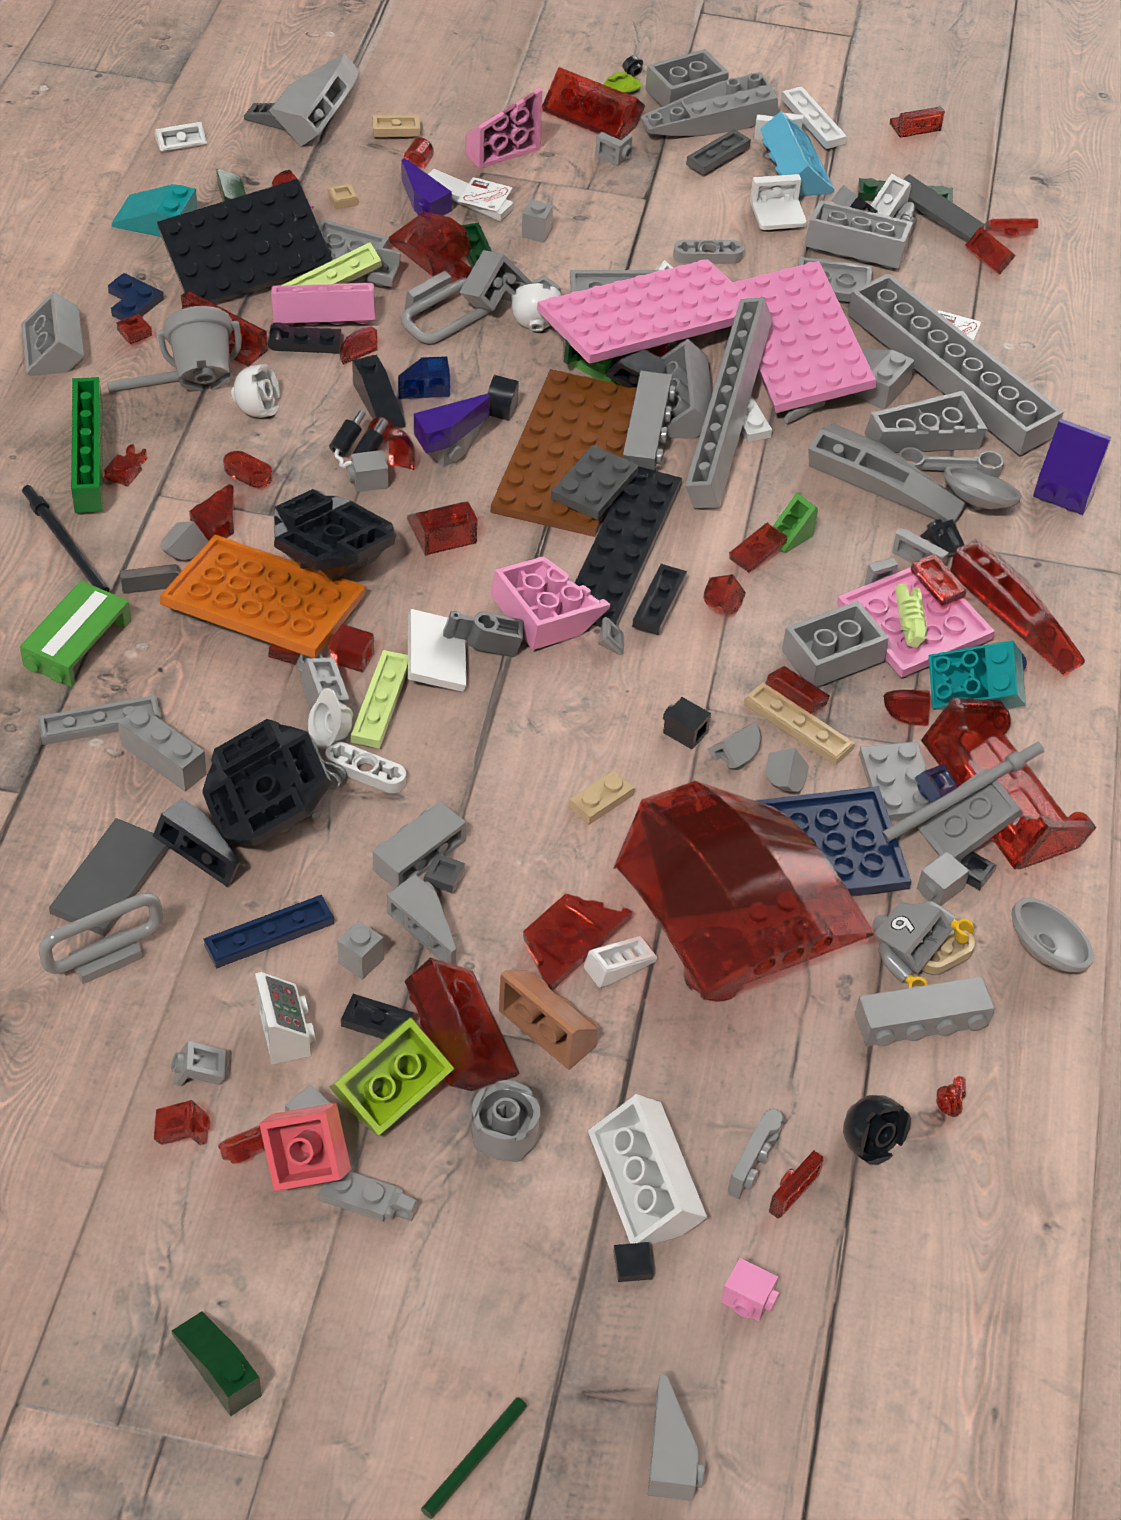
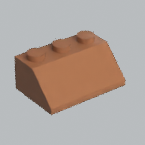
M505 970L501 973L499 1012L568 1070L596 1047L598 1028L589 1017L578 1013L566 998L559 997L549 989L543 979L536 978L527 970Z

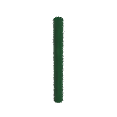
M516 1397L421 1507V1511L425 1516L432 1519L523 1413L527 1405L521 1398Z

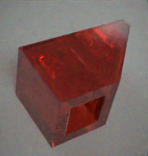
M228 484L215 492L211 497L197 504L189 511L190 521L195 522L208 541L214 535L228 538L234 534L235 495L232 484Z

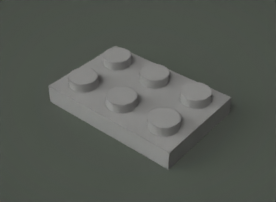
M799 257L798 266L808 262H820L838 301L850 302L852 290L871 282L872 266Z
M917 741L860 747L859 756L869 787L879 786L891 821H901L931 804L929 799L924 798L919 792L918 782L915 779L917 775L927 770Z
M985 767L965 783L988 771V769ZM995 780L916 827L939 856L948 852L960 861L1023 815V811L1002 785Z

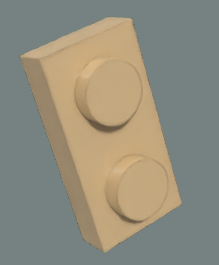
M372 115L373 137L410 138L420 136L419 115Z
M613 770L570 798L569 807L590 825L634 795V787Z

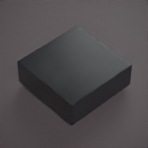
M973 851L960 862L970 870L966 883L979 891L995 872L997 866Z
M649 1242L614 1245L613 1253L618 1282L653 1279L654 1272Z

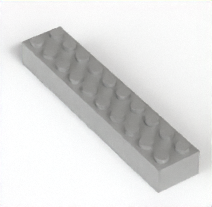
M886 274L852 290L848 315L890 350L914 359L913 368L944 394L964 390L987 429L1019 455L1053 438L1060 418L1062 419L1064 412L892 275Z

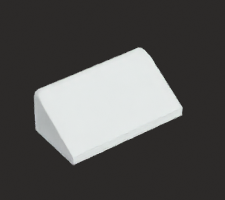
M202 122L155 129V139L161 153L207 145Z

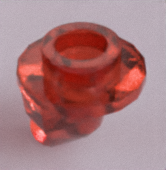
M956 1076L953 1079V1084L941 1086L937 1090V1105L948 1116L957 1117L962 1113L963 1100L966 1097V1079L962 1076Z

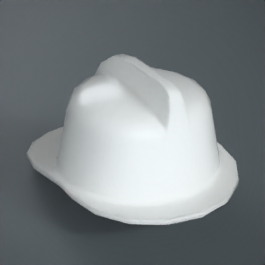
M325 688L321 691L308 718L309 734L313 737L319 749H326L333 743L343 740L349 735L352 727V710L339 702L336 694L330 688Z

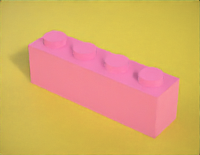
M374 283L272 286L273 323L278 322L284 326H292L294 323L302 322L306 325L330 322L331 324L339 325L345 323V321L366 324L370 320H375Z

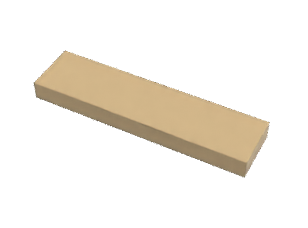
M764 682L745 697L744 705L835 766L854 749L855 743Z

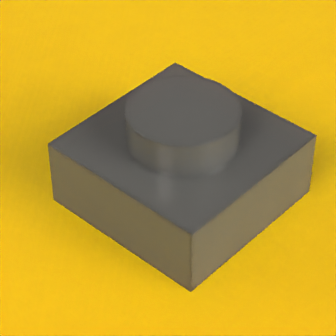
M436 853L424 875V882L427 881L433 887L453 894L465 871V863Z

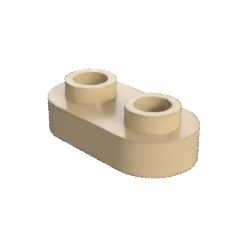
M953 929L921 970L928 974L937 975L969 959L975 946L974 937L967 931L961 930L969 936V939L965 944L959 943L954 938L955 930Z

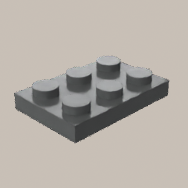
M592 445L551 490V499L598 520L638 474L639 465Z

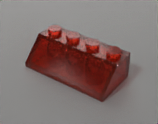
M558 67L542 104V111L597 134L603 132L622 140L637 127L646 105L636 97Z
M430 957L404 981L410 993L409 998L420 1016L422 1028L426 1031L431 1042L454 1068L444 1078L449 1086L474 1091L496 1084L498 1081L515 1078L520 1074L473 970Z

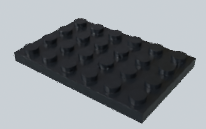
M299 179L157 222L158 230L190 307L210 306L302 276L333 260Z

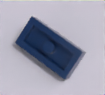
M945 764L925 770L915 777L918 782L919 792L924 798L929 799L931 803L959 787Z

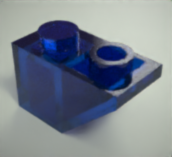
M421 357L398 375V399L450 397L448 357Z

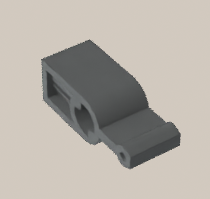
M450 611L443 629V636L449 639L454 637L467 640L469 645L477 650L515 657L523 639V620L488 612H480L475 617L462 615L458 611Z

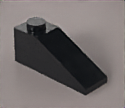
M377 354L352 360L353 385L374 423L377 425L380 418L388 421V425L383 433L404 428L405 421L388 374Z
M183 798L162 812L153 837L226 887L230 886L240 861L209 817Z

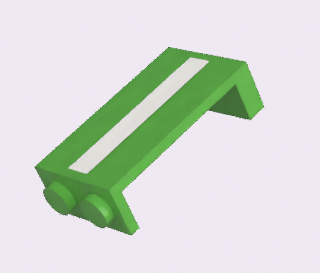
M80 580L20 645L23 666L32 672H38L51 678L54 682L73 687L75 685L73 667L112 623L125 628L131 622L129 601Z

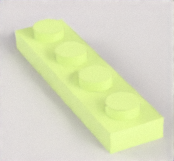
M371 242L281 286L347 284L383 265Z
M386 650L382 651L352 730L351 743L380 749L408 673V655Z

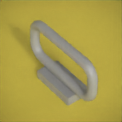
M443 271L407 291L405 310L401 315V324L418 341L425 344H434L490 313L491 310L477 308L432 334L421 331L411 321V318L460 291L467 280L460 279L451 284V276L446 271Z
M152 893L138 894L53 930L42 939L39 945L42 967L45 971L52 974H60L75 969L82 984H85L142 959V951L136 941L153 934L161 925L163 918L161 901ZM140 907H149L150 918L145 924L132 930L126 928L68 953L69 957L54 961L52 949L60 941Z

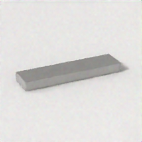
M156 695L37 716L42 745L118 732V722L138 706H142L161 720Z

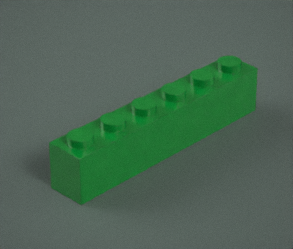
M99 377L72 378L71 491L75 513L103 511V401Z

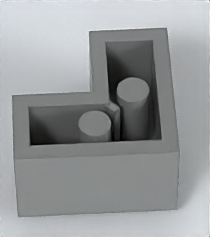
M483 250L459 293L473 306L494 311L500 299L512 301V294H516L517 288L532 284V282L504 254Z

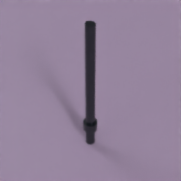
M31 485L24 486L22 493L30 502V508L37 516L43 519L91 585L109 592V588L51 513L47 501L42 496H39Z

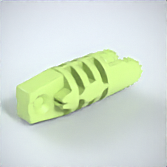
M899 583L896 586L895 592L901 630L904 633L907 646L918 648L925 640V634L927 633L921 590L914 588L909 595L907 585Z

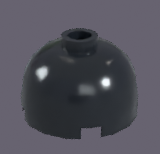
M868 1095L858 1100L848 1109L843 1124V1135L849 1149L855 1155L870 1165L881 1164L893 1156L888 1151L893 1149L896 1143L902 1146L910 1130L911 1117L904 1110V1107L885 1095Z

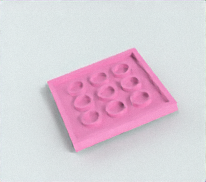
M930 560L840 595L837 600L839 607L859 601L886 633L889 641L885 660L901 678L928 667L929 654L975 647L992 640L995 633L990 625ZM899 583L907 585L909 595L914 588L921 590L927 633L925 634V640L918 648L907 646L904 633L901 630L895 592L896 586Z

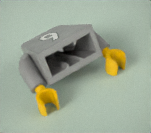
M928 901L918 904L900 903L888 917L883 915L875 917L872 928L875 932V938L879 943L878 952L884 965L901 983L905 981L909 988L928 984L923 977H914L911 973L915 972L918 974L953 929L955 930L954 938L956 941L962 944L967 943L969 936L961 930L973 934V923L969 919L957 921L954 919V914L937 903Z

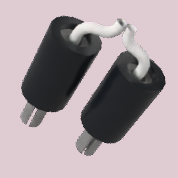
M362 409L357 410L352 420L346 419L329 445L330 450L335 454V458L340 461V467L346 468V466L351 465V461L344 463L342 457H346L362 431L359 424L366 415ZM380 418L374 430L367 429L352 454L378 451L384 441V437L381 434L388 425V421Z

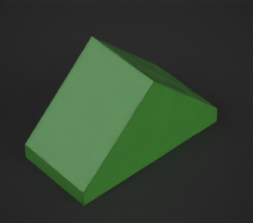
M796 493L765 537L783 552H789L813 537L818 508L802 495Z

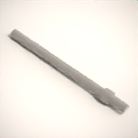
M1036 742L1021 752L1015 751L1009 754L1002 763L882 831L884 838L887 842H890L1011 771L1015 773L1024 768L1026 762L1044 752L1042 744Z

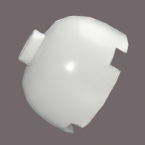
M539 283L527 284L517 288L516 294H512V311L517 322L525 328L536 332L550 327L551 324L537 311V303L550 297L561 296L560 291L550 286L551 290L543 289V284Z
M266 363L244 368L236 377L231 391L234 402L237 403L245 414L252 417L273 416L279 409V405L274 406L275 398H280L278 381L274 371L266 369V366H268Z

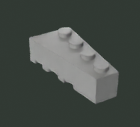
M963 390L872 412L864 434L866 437L882 443L893 452H900L907 447L917 448L921 451L969 450L980 448L987 427Z

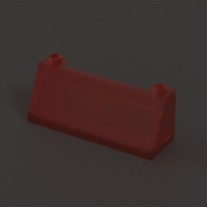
M952 698L921 739L938 765L945 764L959 786L985 767L990 770L1005 761L1006 756L1017 751L1005 735L1011 725V716L1000 700ZM1025 763L1026 766L1017 772L1011 771L997 779L1023 811V815L991 837L1014 869H1024L1078 849L1096 829L1095 824L1084 812H1074L1067 817L1027 763Z

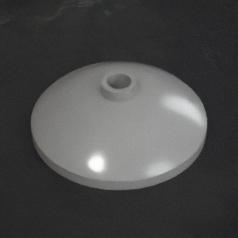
M955 465L946 467L944 471V478L947 484L972 509L981 510L986 508L995 510L1012 507L1018 504L1022 497L1021 493L1014 486L986 472Z
M1022 898L1013 906L1011 915L1014 929L1024 947L1035 959L1065 972H1083L1093 963L1094 952L1088 938L1078 925L1062 911L1047 902L1035 898Z

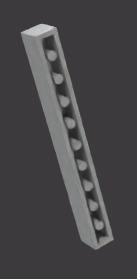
M765 297L740 299L685 485L694 508L720 507L772 322Z

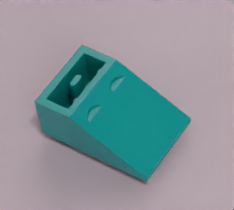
M1013 640L928 655L933 710H1002L1026 706L1022 652Z

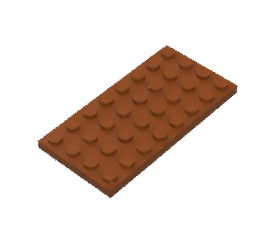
M550 369L493 498L490 513L595 537L604 513L596 520L551 499V490L592 445L623 458L637 388H628L613 382Z

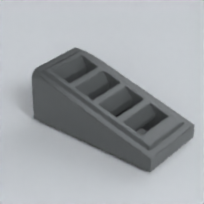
M253 103L244 114L245 120L286 131L269 111L275 103Z

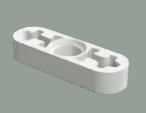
M335 742L326 748V762L343 767L347 771L346 776L387 793H398L406 786V770L398 763L344 742ZM367 763L371 764L374 768L364 772L359 770L358 766Z

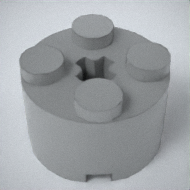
M502 1080L487 1089L484 1087L477 1093L472 1104L471 1134L474 1147L485 1155L497 1160L518 1162L524 1159L525 1155L535 1146L538 1139L540 1123L539 1102H537L533 1092L527 1086L516 1081Z

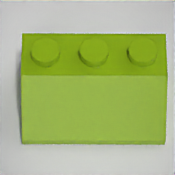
M409 1018L339 1077L329 1088L351 1114L379 1136L453 1071L454 1068L414 1020Z

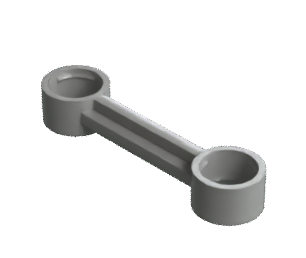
M913 447L904 448L899 452V456L904 460L915 462L910 464L921 472L922 470L945 471L946 467L955 465L977 469L999 478L1004 464L1003 457L995 451H983L978 455V458L924 455L921 450ZM984 464H990V465H993L994 467L986 466V465H984Z

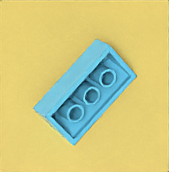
M780 111L760 129L764 136L762 141L771 151L769 156L777 164L775 169L778 174L800 175V197L832 194L835 191L808 134L785 113Z

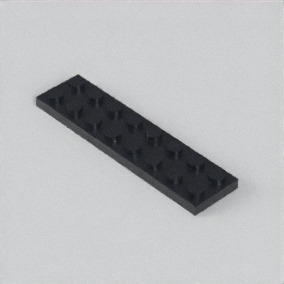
M639 467L638 474L612 503L575 581V584L579 587L584 585L591 590L590 595L597 600L604 599L610 603V608L592 625L601 627L603 618L607 617L618 626L681 487V477Z

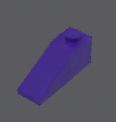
M406 158L402 159L401 180L414 211L428 222H432L452 212V191Z
M487 393L414 413V435L425 453L428 454L452 447L489 417L490 396Z

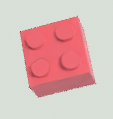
M337 1102L274 1113L259 1123L274 1191L341 1180L351 1170Z

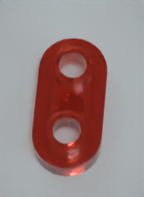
M231 451L224 456V471L229 476L255 488L266 487L272 482V468L269 464L243 451Z
M260 1125L220 1142L218 1148L222 1159L230 1160L233 1164L240 1163L250 1158V1153L262 1148L265 1150Z

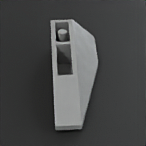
M344 53L290 84L269 111L300 146H303L319 135L353 86L359 70Z
M761 72L751 73L717 82L640 117L647 132L651 134L670 136L719 134L733 129L737 131L756 126L757 114L774 117L777 115L778 97Z
M834 423L821 428L808 448L810 467L937 520L941 519L942 522L953 519L955 523L965 506L964 501L882 443Z

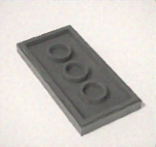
M115 818L50 905V914L68 922H74L135 896L169 847L154 838L152 832ZM119 917L88 930L106 937Z

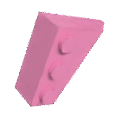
M541 87L466 134L465 154L479 169L540 150L543 95Z
M544 556L496 569L490 593L507 617L523 620V639L532 650L581 636L610 608V603L604 599L599 601L590 595L591 590L584 585L579 587L568 579V573Z

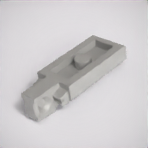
M351 1171L341 1180L323 1183L318 1193L321 1202L384 1222V1219H392L393 1216L412 1221L417 1209V1200L403 1194L402 1189Z

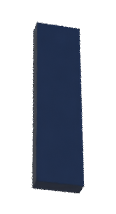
M321 894L203 938L204 946L217 969L333 925L334 916Z

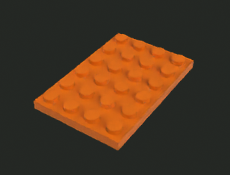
M214 535L160 595V605L305 656L316 658L365 596L366 586L344 578L332 582L309 568L300 569L297 562Z

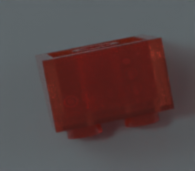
M468 501L407 515V520L425 556L477 543L478 519Z

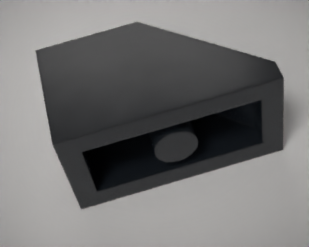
M642 350L620 359L606 372V377L628 388H637L640 372L647 371L664 374L665 360L646 350Z

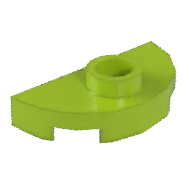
M616 72L606 78L602 85V103L637 91L643 87L637 78L634 79L627 72Z

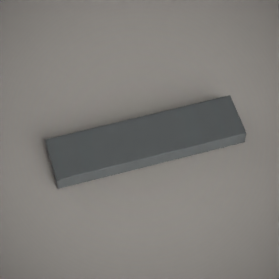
M908 174L903 179L912 185L908 202H913L916 209L970 244L984 230V223L912 175Z

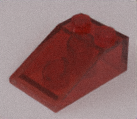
M425 211L389 236V242L433 277L446 270L471 251L467 229L451 217Z

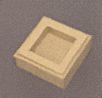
M351 184L328 188V195L335 209L358 205V197Z

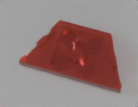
M565 893L523 931V939L542 979L547 983L549 989L553 991L586 960L589 950L601 947L631 919L632 911L624 907L622 911L604 908L603 902L583 900L578 896Z

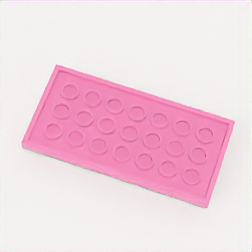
M706 259L666 270H658L646 275H638L634 278L615 281L614 283L602 286H594L582 291H574L558 297H550L549 299L538 301L537 311L591 364L733 326L740 299L749 297L713 263Z
M819 261L808 262L793 268H785L777 272L761 274L757 277L733 282L749 298L765 297L772 322L758 373L775 413L876 388V379Z

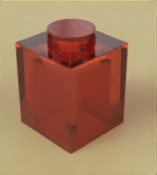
M342 624L337 633H333L329 639L328 650L331 651V657L335 658L337 665L363 673L374 655V633Z

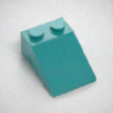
M171 184L130 194L111 225L114 228L161 237L157 227L158 221L198 209L196 189L184 185Z

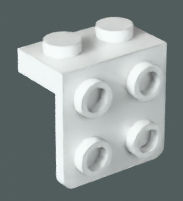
M799 174L753 177L750 203L760 229H795L806 226V218L798 200L801 186Z

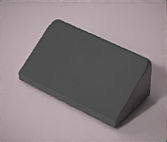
M171 564L121 570L123 593L165 589L178 576L177 565Z

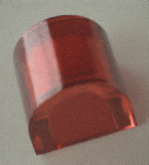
M415 138L404 153L403 159L406 158L417 167L425 168L434 155L433 146L425 138Z

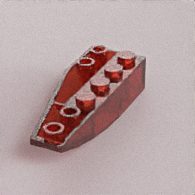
M975 539L955 550L949 573L1062 675L1073 671L1085 663V659L1029 581L993 549Z

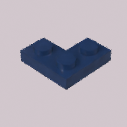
M126 273L121 274L108 285V293L121 299L111 307L112 316L131 326L164 300L163 291Z

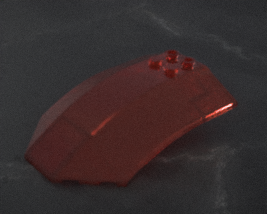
M693 781L641 800L613 868L619 870L646 903L674 947L703 1000L874 935L873 929L835 869L812 839L790 817L776 807L698 781Z

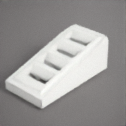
M641 936L589 950L584 963V969L595 984L601 988L655 963L658 957ZM634 949L639 957H636L631 950Z

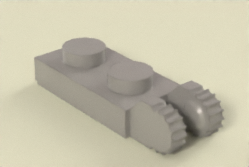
M773 1108L766 1110V1113L764 1112L731 1174L728 1187L729 1195L740 1199L745 1188L751 1190L759 1172L755 1169L758 1162L765 1163L772 1145L776 1143L780 1135V1128L784 1117L778 1109L775 1110Z

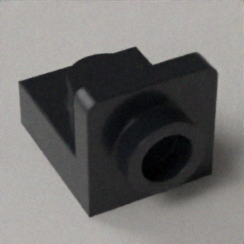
M941 519L929 523L926 526L927 530L920 535L921 538L925 540L930 539L932 544L949 552L948 557L966 549L953 519L942 522Z

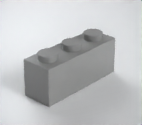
M138 706L118 722L121 746L186 792L207 775L204 751L142 706Z
M441 801L432 808L425 809L420 817L409 825L401 827L397 834L389 840L377 845L373 851V871L394 889L414 874L419 877L428 870L436 853L447 856L466 841V821Z

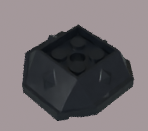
M311 489L274 507V547L297 561L300 569L309 568L332 582L362 567H366V565L374 562L386 548L395 544L396 533L391 522L351 500L338 496H326L324 492Z
M265 719L214 749L211 759L212 765L206 776L202 793L214 825L227 844L257 846L278 833L289 832L294 824L319 811L323 796L332 784V781L316 743L309 732Z

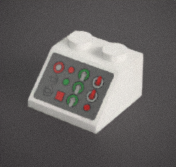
M263 972L255 973L258 1010L271 1064L311 1056L310 1043L315 1042V1034L312 1023L305 1022L304 1016L308 1015L305 996L299 997L296 984Z

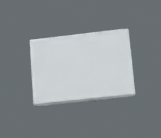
M411 609L408 614V679L463 692L466 687L465 640L454 637L449 639L443 636L447 617Z

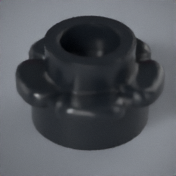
M632 55L624 61L622 68L627 74L635 77L642 72L643 60L639 59L636 55Z

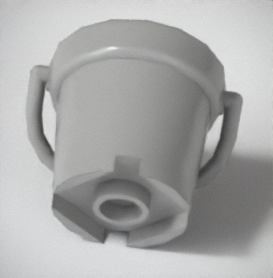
M193 306L171 314L164 321V330H159L157 336L164 359L177 369L180 385L193 391H203V385L211 384L212 390L226 385L231 378L230 362L236 358L241 349L242 337L239 322L232 321L227 312L209 306ZM234 329L235 346L229 354V338ZM165 340L171 345L173 357L168 353Z

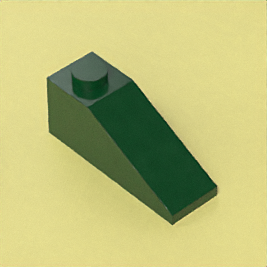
M203 1311L171 1331L178 1344L230 1417L262 1396L260 1378L240 1349Z

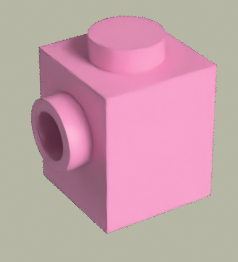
M739 1258L724 1286L721 1303L733 1308L742 1317L760 1321L765 1310L772 1312L778 1300L780 1292L775 1291L778 1276Z

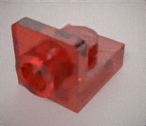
M193 1100L156 1109L154 1140L160 1145L191 1137L199 1145L207 1144L208 1130L211 1125L210 1118L207 1112L200 1108Z

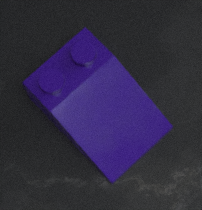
M1060 418L1041 468L1033 497L1083 515L1094 496L1111 437Z

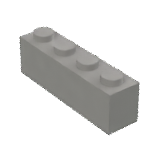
M640 372L623 452L624 459L638 464L639 467L656 471V466L662 464L663 449H660L661 443L666 444L668 428L664 426L665 422L670 423L672 407L669 406V402H674L676 386L672 385L671 374Z
M981 976L859 996L854 1015L866 1046H886L896 1041H916L926 1036L938 1034L946 1036L956 1031L968 1029L973 1031L980 1030L989 1026L995 1008Z

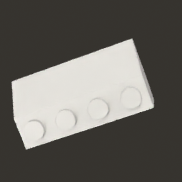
M635 1094L588 1130L630 1243L649 1242V1245L680 1237L707 1218L661 1102Z

